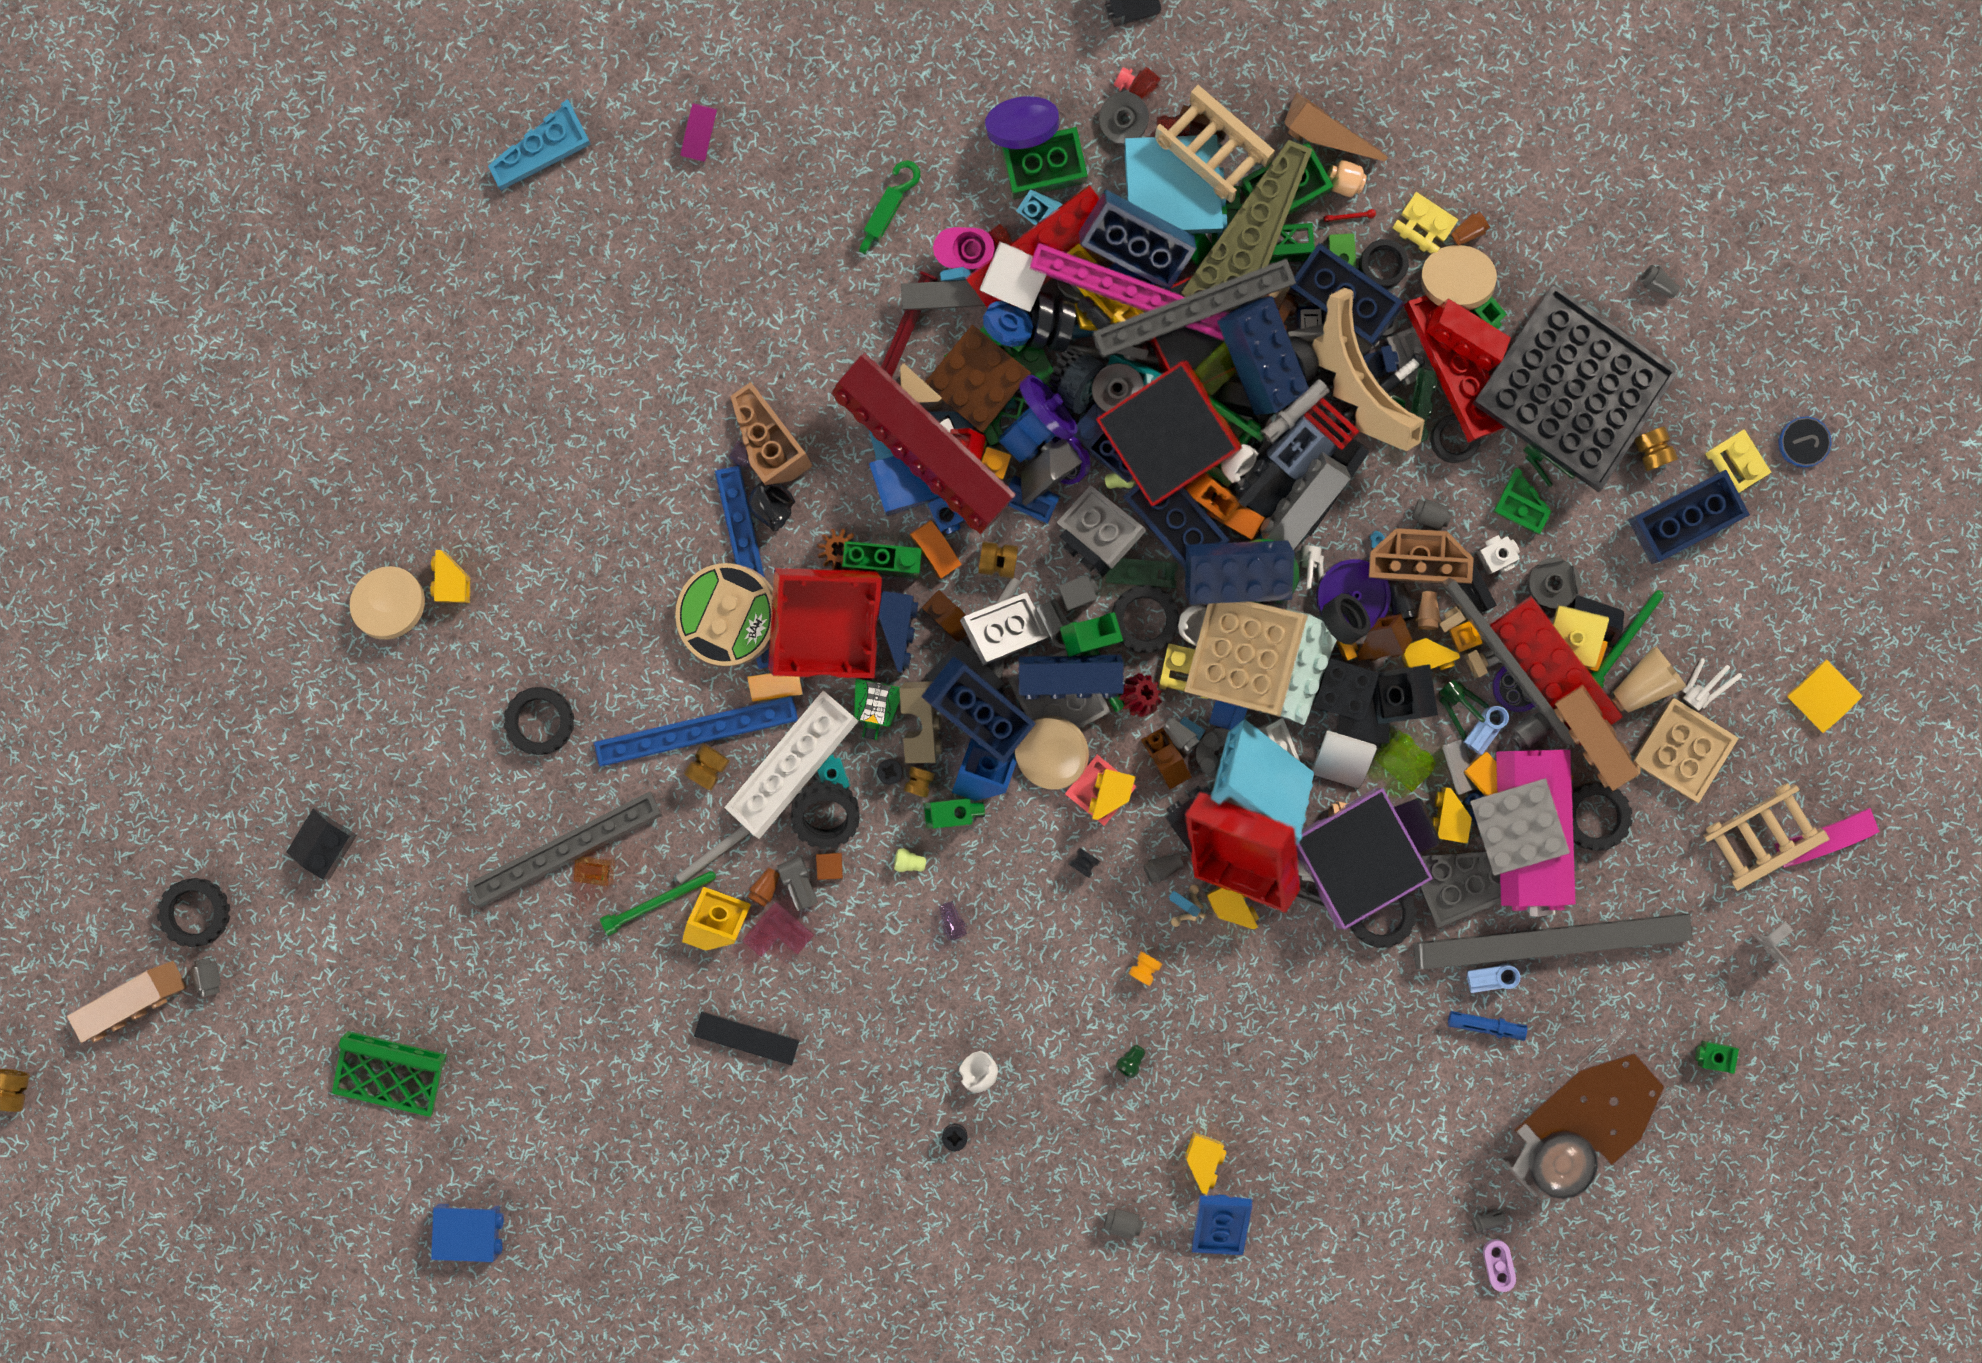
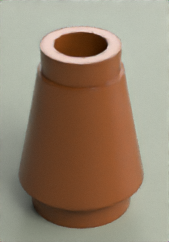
M1479 211L1468 216L1450 235L1459 246L1485 235L1490 226Z
M768 867L750 887V893L747 897L765 907L772 900L780 874Z

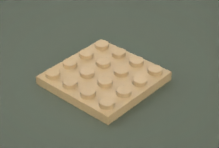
M1254 602L1208 604L1184 692L1281 716L1307 615Z

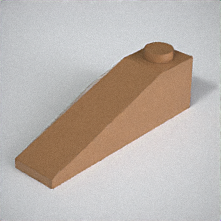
M1299 93L1295 94L1284 122L1290 128L1288 133L1295 139L1300 141L1304 138L1315 144L1381 161L1387 160L1388 156L1355 132L1352 133L1349 128L1338 120L1330 118L1331 116L1325 113L1324 110Z
M752 382L730 396L747 450L749 463L765 485L793 481L812 467L804 450Z

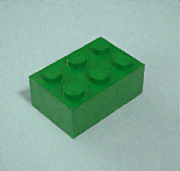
M1077 127L1057 131L1049 140L1033 147L1023 149L1002 147V155L1013 200L1026 197L1030 190L1045 193L1087 183L1088 174Z
M1309 142L1303 146L1311 148L1312 152L1287 216L1327 195L1333 188L1332 182ZM1273 162L1269 163L1266 168L1262 167L1241 179L1239 186L1246 200Z

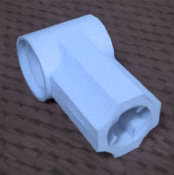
M1493 706L1483 711L1482 716L1485 718V722L1482 723L1479 720L1463 741L1468 748L1479 755L1485 752L1501 728L1506 726L1509 721L1508 712L1503 707ZM1492 711H1496L1500 715V722L1497 725L1490 722L1489 716Z
M1509 963L1467 970L1470 993L1501 988H1515L1520 982V973ZM1505 970L1513 971V978L1509 982L1501 980V974Z

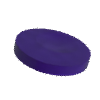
M1034 96L1016 97L1003 101L992 108L985 119L988 138L996 145L1010 149H1023L1039 145L1049 140L1057 132L1060 125L1057 107L1047 99Z
M1028 375L1020 382V390L1026 402L1049 430L1064 440H1069L1077 433L1076 422L1068 408L1062 405L1064 400L1059 394H1056L1046 383L1034 375Z
M1350 559L1338 562L1325 571L1318 583L1316 603L1321 616L1323 606L1341 593L1355 597L1363 605L1370 618V629L1379 618L1385 617L1391 601L1389 583L1387 580L1369 578V562Z

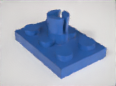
M1223 1194L1215 1196L1200 1195L1192 1239V1252L1243 1255L1252 1211V1198L1228 1197Z

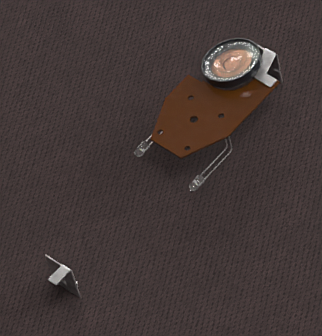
M1786 922L1781 924L1769 936L1752 933L1764 947V950L1778 963L1793 966L1776 947L1793 931ZM1623 1027L1616 1028L1607 1036V1039L1612 1042L1607 1048L1615 1044L1625 1034ZM1605 1048L1597 1057H1599L1607 1048ZM1635 1053L1589 1068L1585 1066L1578 1072L1575 1071L1577 1067L1575 1066L1573 1071L1576 1074L1514 1129L1526 1143L1514 1166L1512 1167L1508 1161L1503 1159L1502 1162L1535 1197L1537 1195L1534 1189L1527 1185L1525 1180L1529 1167L1531 1177L1536 1186L1550 1197L1559 1199L1576 1197L1586 1191L1595 1179L1598 1169L1596 1152L1599 1151L1613 1165L1642 1139L1650 1118L1658 1111L1656 1110L1653 1113L1657 1102L1661 1099L1665 1101L1659 1108L1661 1109L1678 1095L1679 1089L1676 1086H1672L1661 1095L1664 1089L1663 1084ZM1625 1061L1629 1063V1066L1626 1068L1623 1066ZM1650 1091L1655 1092L1653 1097L1649 1095ZM1582 1096L1586 1097L1585 1102L1581 1101ZM1613 1097L1618 1099L1616 1106L1610 1104V1099ZM1612 1129L1616 1130L1615 1135H1611L1610 1131Z

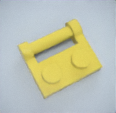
M1745 429L1705 453L1708 460L1712 459L1719 472L1727 470L1738 493L1771 473ZM1723 451L1727 453L1742 477L1743 481L1738 483L1720 453Z
M1168 643L1158 688L1164 690L1166 688L1180 691L1185 690L1187 682L1169 678L1170 670L1189 674L1196 649Z

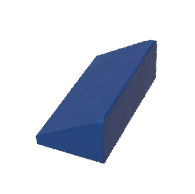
M1014 475L1009 488L1016 495L1008 506L1048 524L1060 495L1047 491L1025 506L1022 503L1021 478Z

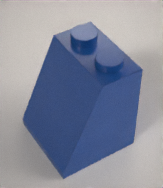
M895 456L869 463L887 517L940 498L939 495L934 494L929 489V486L920 477L915 476L903 461Z

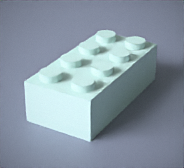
M1286 608L1288 611L1307 615V620L1281 716L1279 717L1305 725L1337 639L1330 634L1324 621L1310 614Z

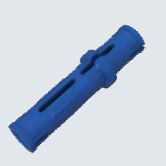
M1450 1011L1448 1018V1027L1495 1035L1499 1039L1506 1037L1525 1041L1527 1036V1025L1507 1022L1503 1018H1498V1020L1455 1011Z

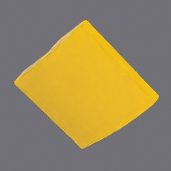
M1825 659L1807 675L1804 681L1789 692L1787 697L1824 733L1862 698V695Z

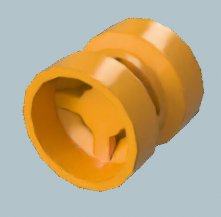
M1140 951L1137 957L1138 965L1132 966L1128 974L1150 986L1154 980L1152 973L1159 971L1163 964Z

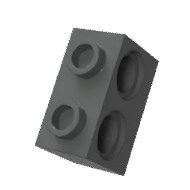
M1088 575L1060 585L1057 588L1067 613L1095 602L1097 599L1096 595L1099 593L1094 578L1089 580Z

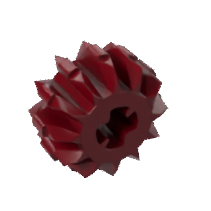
M1143 673L1126 678L1124 681V693L1119 697L1125 703L1122 709H1129L1130 715H1138V717H1145L1148 714L1155 713L1158 710L1157 706L1162 703V700L1158 697L1163 692L1157 690L1159 682H1152V676H1144Z

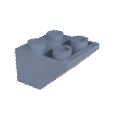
M1303 415L1294 423L1295 426L1291 430L1288 428L1266 451L1269 458L1295 480L1303 477L1308 470L1310 462L1318 458L1322 452L1331 457L1339 448Z

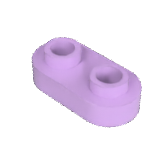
M1492 1239L1483 1248L1488 1279L1494 1289L1499 1292H1507L1516 1283L1510 1249L1503 1241ZM1494 1248H1499V1255L1492 1256V1250ZM1500 1273L1505 1274L1503 1281L1497 1280V1276Z

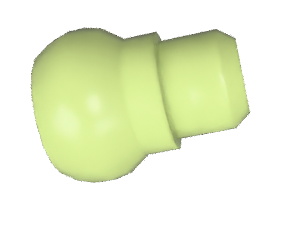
M1114 473L1105 476V483L1109 489L1117 487L1131 489L1137 485L1134 478L1129 483H1126Z
M904 848L897 850L894 860V869L896 871H924L926 866L925 857L917 856Z

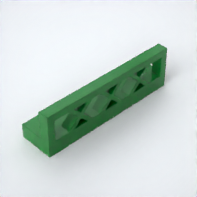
M1313 223L1283 225L1280 235L1284 240L1280 245L1275 246L1269 264L1285 259L1288 262L1306 261L1315 249ZM1296 231H1307L1308 243H1297L1291 237ZM1210 233L1212 248L1217 242V233Z

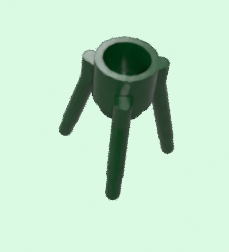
M1530 444L1523 449L1527 454L1525 459L1533 465L1549 487H1552L1553 483L1536 459L1541 462L1543 458H1546L1571 479H1575V475L1572 472L1564 469Z
M1452 679L1438 692L1442 696L1439 701L1446 708L1463 741L1467 736L1450 706V702L1455 706L1460 701L1482 723L1485 722V718L1464 697L1465 695L1485 709L1489 708V705L1466 689L1461 682L1457 683Z

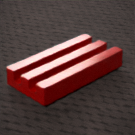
M1323 397L1304 414L1312 424L1341 450L1359 432L1354 425ZM1323 404L1352 432L1348 435L1318 407ZM1314 411L1345 439L1342 443L1312 416Z

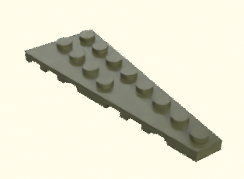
M1291 140L1287 141L1180 293L1181 296L1193 295L1268 266L1311 155V148ZM1237 306L1224 312L1231 313L1240 306Z

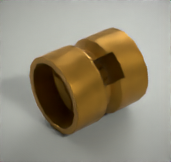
M1665 426L1640 435L1634 440L1638 451L1645 453L1642 459L1646 471L1678 460L1673 446L1667 445L1670 437Z
M983 541L978 574L992 576L997 572L1000 577L1014 579L1018 546L1004 544L1002 547H999L997 543ZM998 556L1005 557L1004 565L997 564Z
M702 743L695 754L696 761L690 762L683 774L700 786L712 791L719 779L717 774L724 772L730 760Z
M0 1069V1111L20 1112L23 1110L25 1095L22 1091L27 1090L29 1073L13 1069Z

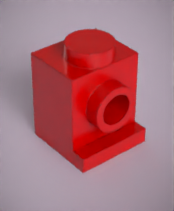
M970 428L951 429L950 433L981 461L986 436Z

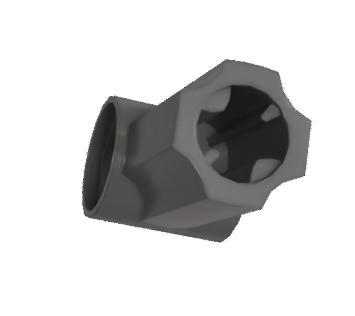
M1055 598L1037 607L1036 610L1051 638L1052 644L1058 649H1066L1065 645L1059 644L1055 638L1056 633L1061 631L1060 627L1068 625Z
M802 856L777 865L784 885L788 887L797 911L818 903Z

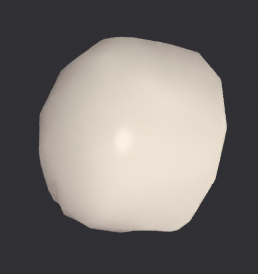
M1241 444L1243 449L1221 463L1223 474L1232 483L1239 482L1240 476L1246 474L1256 461L1258 453L1248 445Z
M1202 605L1187 608L1180 615L1178 624L1181 637L1195 646L1198 643L1207 609Z
M983 1051L974 1052L963 1061L959 1068V1072L963 1077L961 1082L971 1092L980 1093L986 1091L996 1082L998 1075L997 1064L987 1053Z

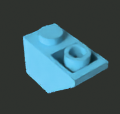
M1030 190L1016 211L1036 225L1063 204L1041 193Z

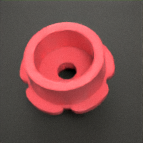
M1125 67L1121 69L1113 84L1119 88V91H1122L1123 88L1128 90L1135 78L1131 74L1132 68L1130 70Z

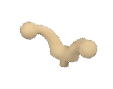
M1191 885L1189 891L1193 904L1201 909L1197 917L1189 913L1173 917L1171 919L1172 926H1179L1182 920L1196 921L1198 917L1205 919L1206 914L1202 913L1204 906L1196 896L1199 892L1197 885Z

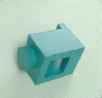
M834 754L830 755L817 770L821 783L831 781V784H842L843 788L851 786L841 757L835 759ZM829 769L836 770L837 775L835 778L831 779L827 776Z

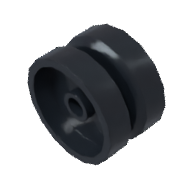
M1039 291L1031 311L1027 313L1032 320L1033 329L1026 345L1030 348L1042 349L1047 344L1050 351L1063 353L1069 346L1074 329L1075 300L1064 295H1058L1053 299L1050 293Z

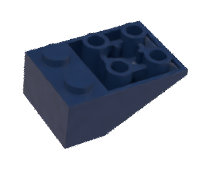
M1095 402L1077 424L1078 430L1073 437L1080 440L1081 446L1084 450H1087L1089 455L1126 483H1129L1133 476L1096 420L1106 411L1102 410Z
M883 591L879 619L897 671L903 674L904 668L909 669L911 654L907 653L908 643L913 644L915 629L911 627L912 618L917 619L919 604L914 602L915 598L913 595Z

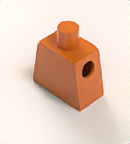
M1204 472L1184 487L1195 500L1225 522L1240 505L1233 493L1207 472ZM1215 492L1221 496L1216 502L1212 500V495Z

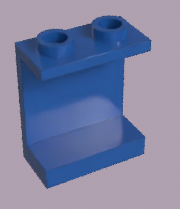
M449 1204L436 1205L433 1208L431 1260L494 1262L498 1255H501L503 1241L499 1239V1229L503 1228L504 1214L500 1213V1206H494L492 1209L449 1208Z

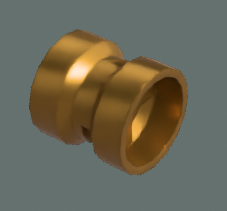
M911 766L909 771L910 780L905 784L903 791L928 798L930 792L928 786L933 781L935 773Z

